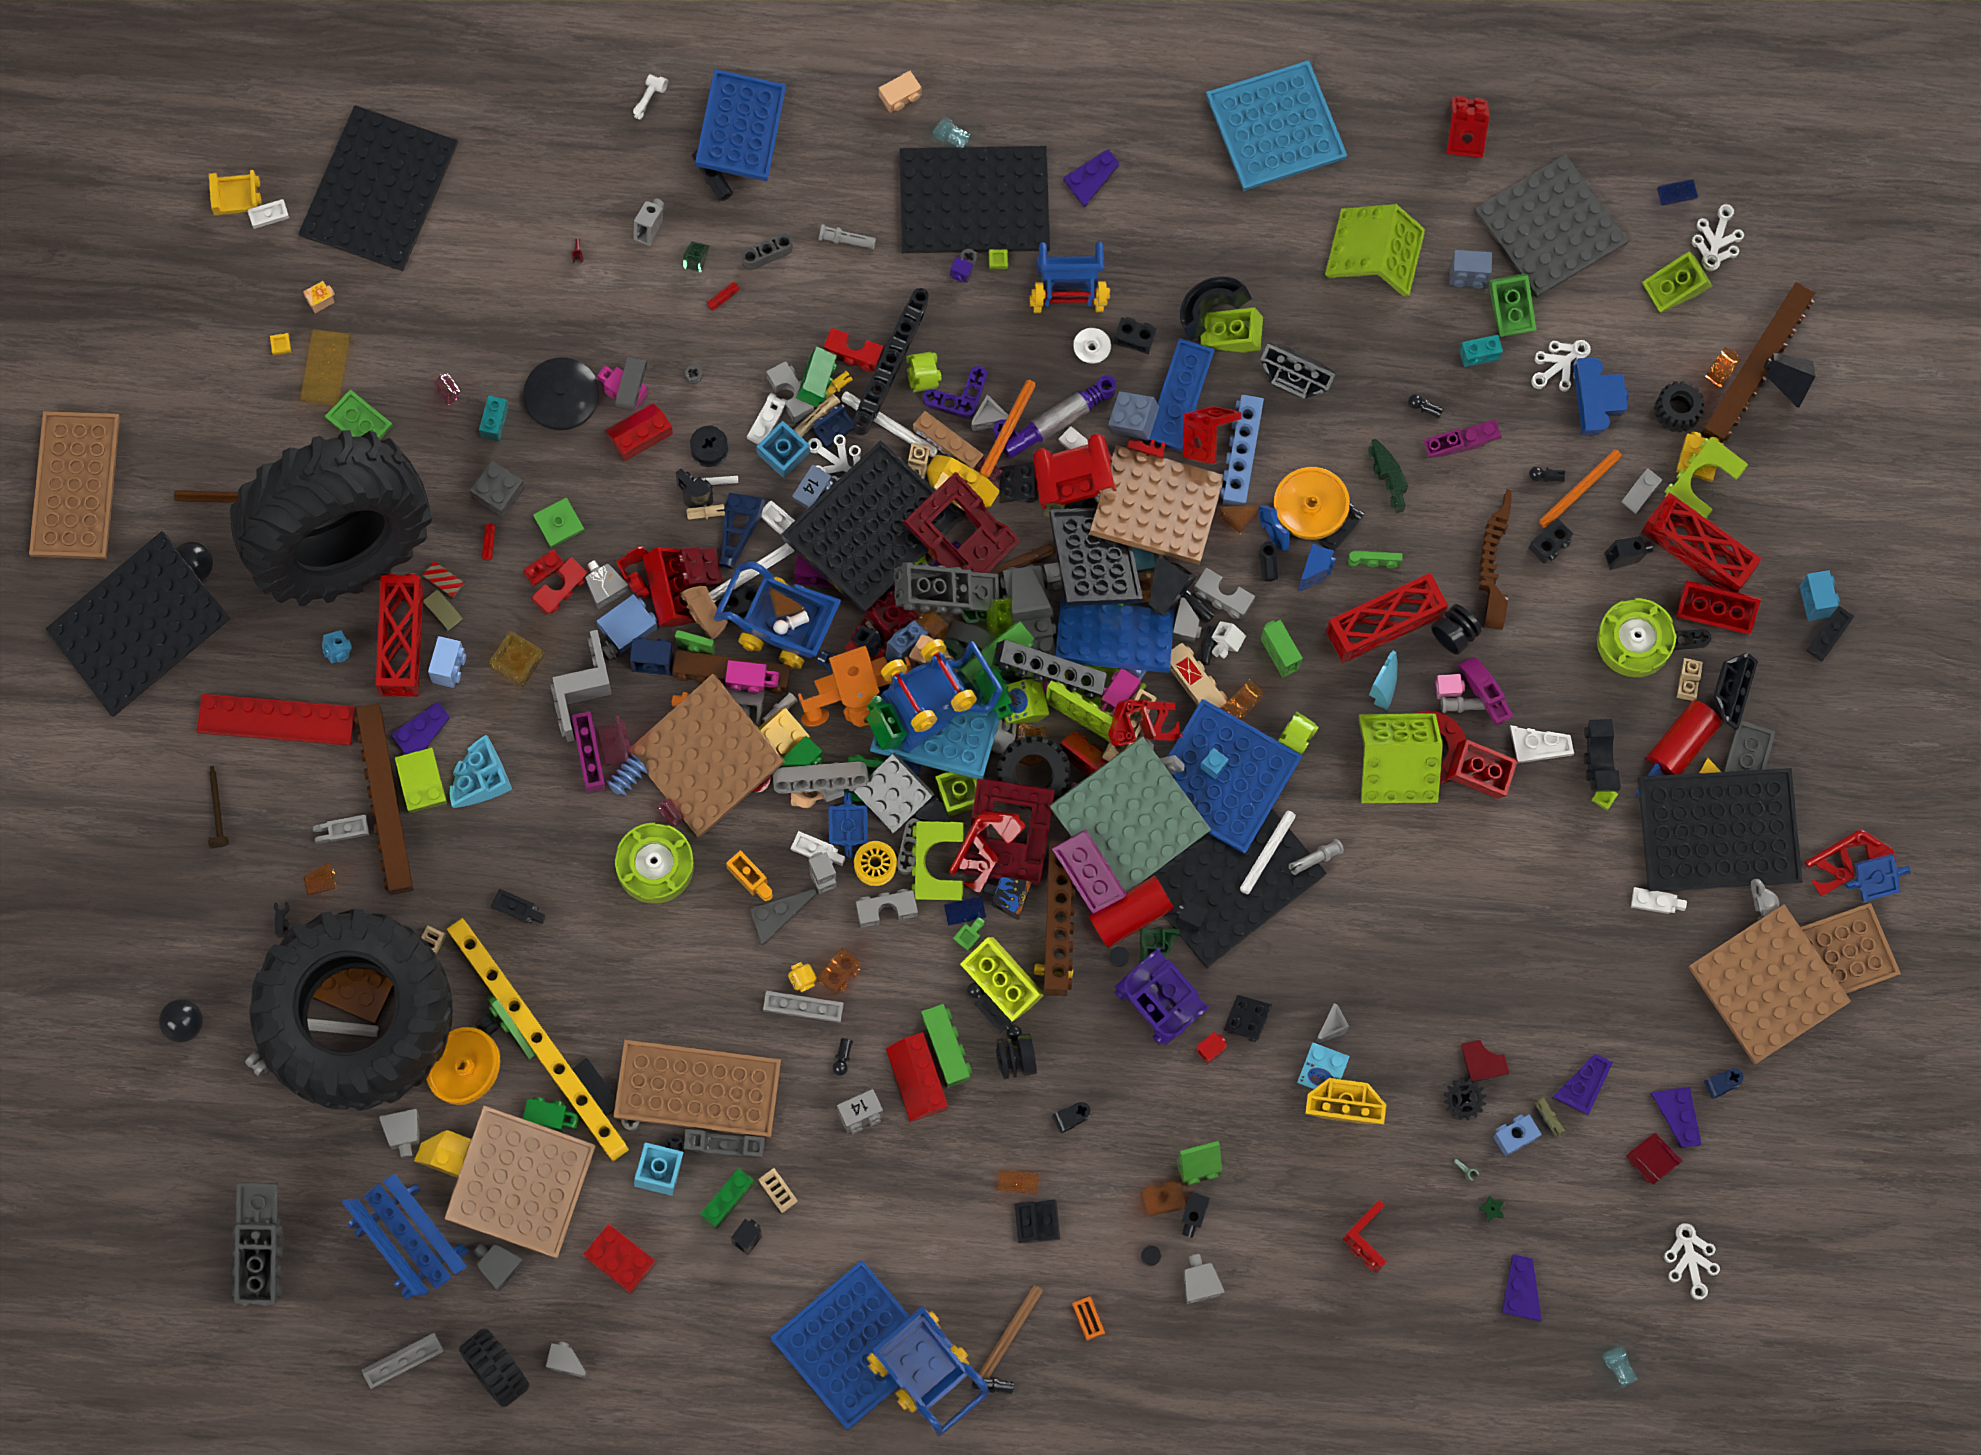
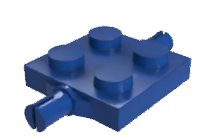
M847 792L844 793V804L828 806L829 844L845 847V858L847 859L848 851L849 858H853L852 847L868 843L867 806L852 804V793L848 792V800Z
M1888 854L1855 863L1856 880L1846 882L1845 884L1847 885V890L1859 888L1861 899L1865 902L1901 892L1899 885L1900 876L1910 874L1911 871L1909 866L1898 868L1895 864L1894 855Z

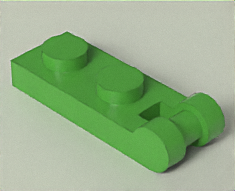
M1352 551L1348 558V565L1350 567H1356L1358 564L1367 565L1368 567H1378L1381 565L1387 568H1397V566H1401L1403 553Z

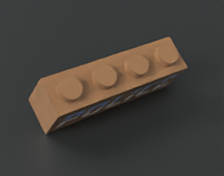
M926 411L913 424V433L937 447L938 451L944 456L952 457L975 471L984 463V454Z

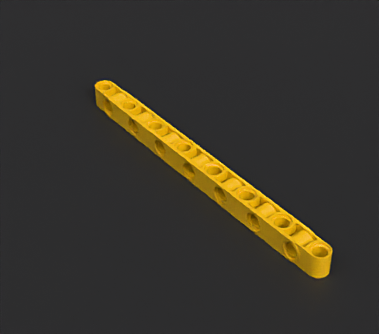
M461 918L448 927L446 930L490 992L499 1000L538 1059L609 1158L615 1161L629 1151L622 1138L466 921ZM474 942L475 947L468 950L465 948L467 943ZM496 973L498 976L495 980L490 981L487 979L489 974ZM519 1004L520 1008L518 1011L512 1012L510 1011L511 1005ZM535 1035L542 1036V1040L539 1043L532 1042V1038ZM563 1066L565 1070L562 1074H556L554 1072L555 1068ZM581 1097L587 1099V1103L583 1106L577 1104L578 1099ZM602 1129L610 1130V1134L607 1137L599 1135Z

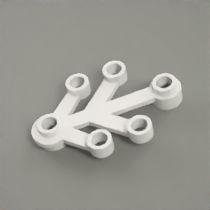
M1728 204L1722 205L1718 211L1720 220L1715 236L1708 226L1709 223L1706 219H1700L1696 225L1699 231H1703L1712 246L1709 252L1703 243L1704 238L1701 235H1695L1692 239V245L1698 247L1703 256L1702 266L1708 271L1716 270L1721 261L1729 257L1736 258L1739 254L1737 246H1730L1727 251L1717 255L1719 248L1734 241L1740 242L1744 237L1743 231L1737 229L1733 234L1722 238L1727 220H1730L1734 214L1733 207ZM1726 212L1728 216H1724L1722 213ZM1700 223H1704L1705 227L1700 226ZM1735 234H1739L1741 238H1737ZM1695 239H1699L1701 243H1696ZM1730 250H1734L1736 254H1732Z
M1578 340L1574 344L1552 341L1549 345L1551 353H1558L1559 350L1570 353L1567 356L1538 352L1535 356L1537 364H1543L1544 362L1556 364L1545 373H1536L1532 378L1533 387L1536 389L1544 388L1547 380L1563 369L1559 388L1561 391H1568L1571 387V362L1575 358L1587 357L1591 350L1590 345L1584 340ZM1552 345H1556L1558 349H1553ZM1578 348H1582L1584 352H1579ZM1538 356H1542L1544 359L1539 360ZM1536 380H1540L1542 384H1537ZM1562 383H1567L1568 387H1563Z
M836 435L834 438V443L838 447L839 458L826 450L819 439L812 438L808 441L811 453H819L835 464L825 467L816 466L827 474L841 471L847 472L852 468L848 465L845 448L846 438L843 435ZM842 437L843 442L838 444L837 439ZM813 442L817 443V447L815 449L811 448V444ZM853 445L849 449L850 455L853 456L854 465L861 459V449L857 445ZM854 448H858L857 454L852 453ZM832 476L833 479H836L837 481L840 479L835 476Z
M1685 1223L1676 1229L1677 1240L1672 1248L1664 1254V1260L1668 1263L1674 1262L1677 1259V1252L1684 1244L1685 1254L1676 1268L1668 1274V1278L1671 1282H1678L1681 1279V1273L1688 1264L1693 1284L1690 1291L1691 1296L1696 1300H1702L1707 1296L1708 1289L1700 1281L1697 1263L1707 1269V1273L1711 1276L1717 1275L1720 1267L1718 1264L1711 1263L1694 1251L1692 1243L1700 1247L1705 1256H1712L1715 1253V1246L1697 1237L1694 1227ZM1682 1231H1687L1689 1236L1684 1237ZM1706 1247H1711L1712 1253H1707ZM1668 1253L1673 1254V1260L1668 1259ZM1711 1266L1716 1267L1715 1273L1710 1271ZM1676 1273L1678 1279H1673L1671 1274ZM1696 1289L1701 1290L1702 1294L1700 1296L1696 1295Z

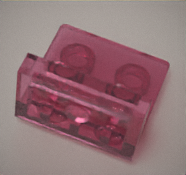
M619 715L615 716L617 724L598 728L606 766L624 763L628 759V755H631L628 738L624 739V737H627L624 720L619 719Z

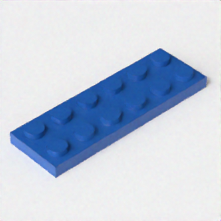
M1179 338L1158 401L1159 410L1150 438L1146 441L1151 442V440H1155V444L1158 445L1164 442L1165 447L1182 452L1183 415L1196 409L1215 349Z

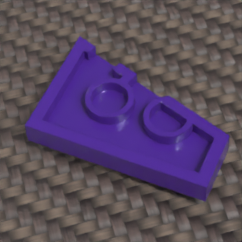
M1107 149L1065 176L1063 181L1085 208L1104 182L1117 169L1119 162L1111 151Z
M436 702L393 732L391 737L405 755L425 750L450 717L440 703Z
M1594 1054L1552 1098L1588 1115L1613 1062Z
M1690 1087L1652 1092L1651 1096L1660 1108L1662 1116L1665 1117L1669 1124V1128L1680 1148L1700 1146L1702 1143Z
M1513 1254L1502 1313L1541 1322L1533 1258Z

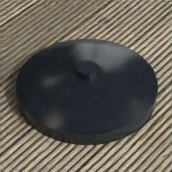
M553 358L542 362L532 370L524 385V402L530 416L540 425L553 430H569L582 425L593 415L599 401V388L594 374L586 365L571 358Z

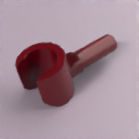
M579 238L575 239V250L571 252L573 263H575L576 259H580L581 263L584 261L582 251L580 250Z

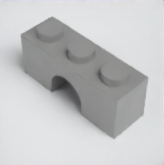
M785 361L766 371L767 379L776 393L781 390L793 392L794 396L785 402V409L794 424L805 419L814 411V406L796 398L801 380L798 382L795 377L797 375L792 365L789 366Z
M1206 568L1194 587L1193 592L1196 593L1195 595L1202 600L1210 601L1215 608L1227 611L1232 618L1243 620L1252 606L1255 596L1238 587L1233 595L1227 596L1222 594L1218 587L1223 577Z
M818 852L812 855L811 859H809V871L818 894L836 888V872L827 852L823 854Z
M901 889L896 894L882 893L876 898L867 896L856 901L860 928L880 925L879 913L884 908L894 909L899 921L918 917L913 890Z

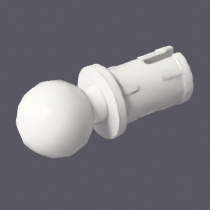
M805 610L794 616H787V621L777 620L773 625V630L778 635H784L788 628L793 631L795 627L808 623L809 617Z

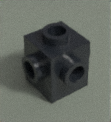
M863 625L859 627L851 638V641L857 648L866 646L868 654L872 658H874L884 644L879 637L881 634L878 631Z

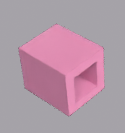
M1460 674L1438 675L1435 680L1437 699H1441V696L1457 698V696H1461L1462 692L1465 691L1464 680H1461Z

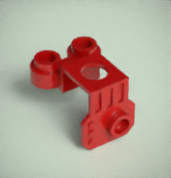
M642 546L631 550L625 557L616 561L632 591L636 592L638 597L646 598L651 593L642 577L637 572L628 576L625 570L626 567L642 561L643 555L648 553Z

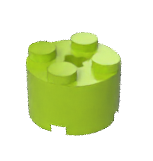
M925 352L908 355L906 363H910V367L907 369V376L911 389L914 388L913 392L936 389L939 385L938 381H941L940 370L936 368V353Z
M1296 711L1292 717L1293 719L1287 724L1280 735L1278 742L1302 754L1309 744L1307 740L1309 741L1314 736L1319 727L1316 726V723Z

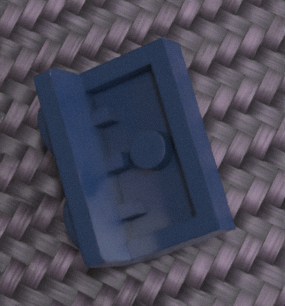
M843 404L832 408L827 416L818 418L813 425V433L826 449L834 444L836 435L845 436L853 430V420L845 411Z

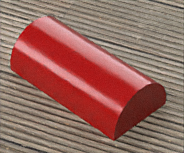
M1685 580L1679 597L1676 617L1751 635L1761 598Z
M1697 700L1691 701L1645 759L1654 766L1656 763L1659 764L1660 770L1665 775L1682 774L1722 726V720L1706 704Z
M1154 875L1127 891L1124 898L1095 913H1090L1088 916L1107 948H1110L1175 908Z

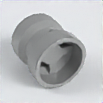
M258 1050L252 1053L245 1061L249 1068L254 1069L257 1077H261L269 1071Z

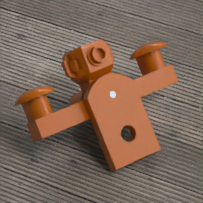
M866 646L829 658L833 674L814 681L819 695L803 700L801 693L798 694L804 711L801 717V722L804 725L815 727L826 722L829 712L820 707L840 700L843 705L847 706L843 710L847 721L852 722L853 725L858 727L869 725L866 720L870 714L867 708L868 703L873 696L878 695V687L890 684L892 681H885L881 674V670L887 664L886 658L882 657L870 661ZM907 657L904 658L907 667L904 675L912 670Z

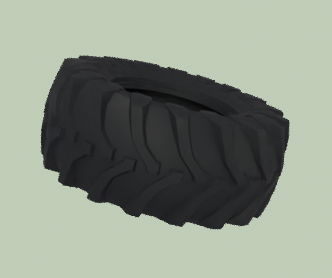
M343 430L337 438L327 440L320 435L313 437L310 445L300 449L290 447L282 451L281 459L274 463L263 464L256 469L255 480L242 484L238 489L239 500L233 503L229 510L232 537L243 565L252 574L255 584L264 594L271 592L277 602L283 603L294 598L299 606H306L312 600L322 598L326 603L334 602L338 595L347 592L353 594L363 592L364 585L372 581L381 580V575L391 573V569L394 566L406 563L413 557V548L426 540V527L432 521L425 488L412 462L401 452L399 446L391 438L380 442L376 432L368 431L361 437H352L350 430Z
M352 909L340 912L338 915H333L331 911L321 913L305 924V926L299 923L289 930L279 945L274 944L269 949L261 972H257L253 981L249 1014L258 1051L268 1069L276 1076L279 1082L294 1094L313 1104L316 1102L326 1108L335 1110H348L349 1107H353L358 1111H363L383 1104V1101L393 1103L406 1094L413 1085L417 1087L424 1082L434 1064L441 1059L445 1051L448 1035L452 1027L453 1004L450 984L443 965L438 960L433 949L421 936L405 924L401 925L394 918L376 913L369 915L364 913L362 909ZM352 968L371 969L389 978L396 992V1012L389 1029L376 1043L360 1051L339 1053L324 1049L313 1041L308 1027V1010L313 995L325 980L340 971Z

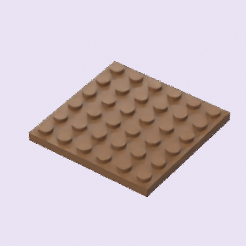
M1116 445L1112 457L1113 462L1110 465L1117 491H1113L1112 488L1102 490L1089 535L1200 565L1224 475L1166 458L1162 459L1150 454L1147 456L1140 451L1133 449L1130 451L1126 447Z
M715 674L707 678L628 749L631 754L636 756L645 765L648 776L699 838L785 763V760Z
M1785 904L1688 966L1754 1065L1851 1002Z
M483 1106L443 1220L557 1259L596 1145Z

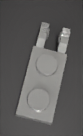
M366 815L328 821L327 823L313 826L314 832L329 831V835L315 837V843L317 844L369 835Z

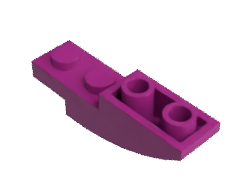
M1494 419L1463 430L1449 431L1424 439L1423 441L1428 457L1434 458L1480 448L1485 443L1501 439L1502 437L1497 421Z
M1476 657L1459 663V669L1475 696H1479L1495 726L1512 719L1514 715L1504 700V693L1485 666Z

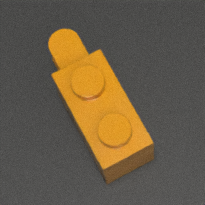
M740 850L726 863L727 869L752 896L757 893L762 900L770 901L773 895L771 888L767 885V877Z

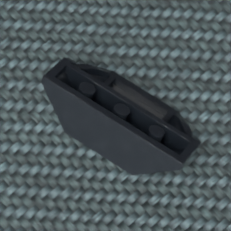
M1269 342L1260 359L1272 384L1304 399L1329 391L1336 375L1335 372L1323 363L1289 347Z
M1743 653L1723 662L1713 695L1714 705L1722 719L1734 730L1739 729L1758 664V660L1749 653Z

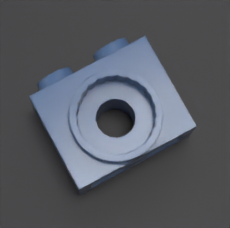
M915 620L908 626L899 629L887 642L886 659L889 662L901 659L906 665L904 658L907 657L909 660V655L922 634L928 636V631Z

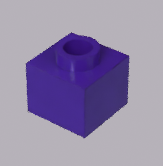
M956 256L950 268V276L957 282L963 281L967 283L973 272V263Z

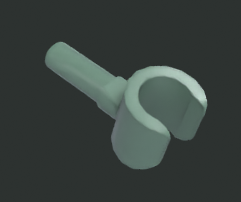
M1458 1159L1454 1160V1163L1465 1172V1177L1468 1181H1474L1470 1177V1172L1479 1176L1478 1170L1469 1169Z

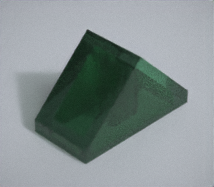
M692 241L683 255L684 268L702 272L710 245Z

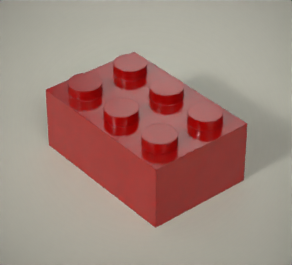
M1466 739L1457 744L1447 778L1499 799L1507 796L1518 760Z
M609 1223L583 1254L587 1261L630 1295L633 1294L656 1265V1261Z

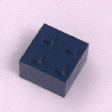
M645 637L633 639L630 656L632 672L670 676L673 658L671 642L665 639L651 641Z

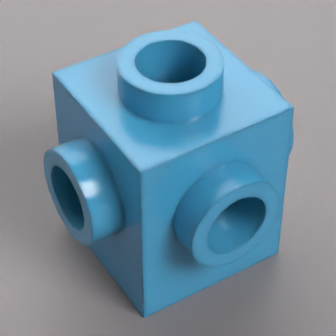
M342 630L323 636L322 651L324 656L328 657L331 664L349 659L352 646L349 639L345 638Z

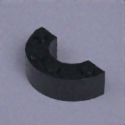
M1225 276L1206 279L1194 286L1185 296L1180 308L1181 324L1189 339L1193 341L1206 332L1204 319L1212 308L1227 304L1238 309L1250 301L1252 297L1247 287L1237 279Z
M1612 719L1589 720L1588 727L1584 728L1585 739L1587 738V753H1584V764H1588L1586 781H1590L1593 792H1618L1621 785L1619 770H1615L1613 759L1614 730Z

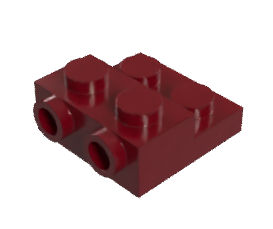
M699 547L682 548L678 552L676 561L681 568L680 578L681 582L685 585V589L697 586H720L723 584L715 548L700 549Z

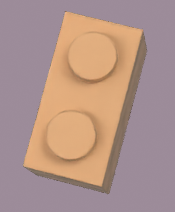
M911 71L879 87V97L890 113L901 110L909 102L917 101L922 93V88Z

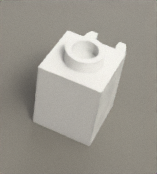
M1220 621L1212 635V638L1218 643L1212 650V654L1216 657L1220 655L1222 658H1225L1228 650L1238 652L1246 635L1234 624Z

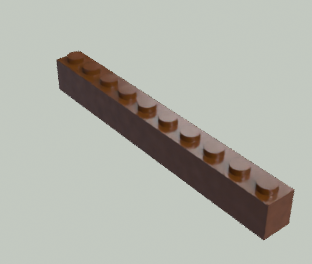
M1795 282L1701 434L1708 439L1710 437L1718 438L1720 443L1724 440H1729L1733 433L1730 429L1733 425L1737 427L1742 419L1739 416L1740 413L1747 411L1751 404L1749 401L1750 397L1753 396L1755 398L1760 390V387H1758L1760 381L1764 383L1767 379L1764 368L1766 360L1771 358L1773 353H1783L1788 345L1785 341L1787 338L1792 339L1797 330L1794 328L1797 323L1801 324L1806 316L1803 312L1805 309L1810 310L1815 300L1812 298L1815 292Z
M379 703L356 707L357 714H354L355 723L360 726V732H357L359 744L363 743L364 750H360L363 762L366 761L367 768L364 769L365 779L370 782L367 792L369 798L373 799V805H370L372 817L376 816L377 822L373 824L375 835L379 834L380 841L377 842L378 852L383 855L380 865L382 872H386V878L383 879L385 890H389L391 895L414 891L382 709Z

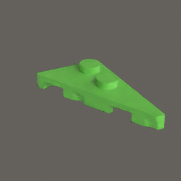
M492 993L485 997L491 1005L489 1009L495 1017L499 1016L502 1022L499 1024L506 1033L508 1031L511 1033L529 1059L536 1054L499 1000Z

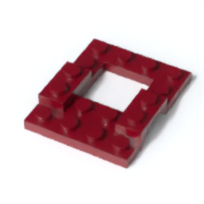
M954 472L903 522L929 549L927 552L939 565L945 566V568L961 567V569L971 570V572L988 573L1021 541L1007 525L997 521L986 510L980 496L957 472ZM953 500L967 512L965 516L978 528L958 549L931 523Z
M978 778L971 826L980 813L993 811L994 801L1032 807L1027 843L1013 841L1011 844H1007L1003 839L989 837L990 825L979 833L999 858L989 877L1031 881V884L1040 885L1052 811L1049 805L1053 803L1054 789ZM972 842L966 858L971 860L985 859L982 855L978 854L980 850ZM966 868L963 872L979 876L982 874L981 871L974 868Z

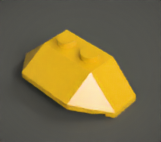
M935 455L926 468V474L931 487L937 490L954 472H957L980 496L986 508L992 506L1000 490L986 477L952 457ZM955 500L951 502V504L964 510Z
M1328 1078L1308 1093L1305 1114L1343 1122L1384 1125L1386 1104L1368 1083Z
M445 1130L421 1143L414 1162L458 1178L471 1139Z

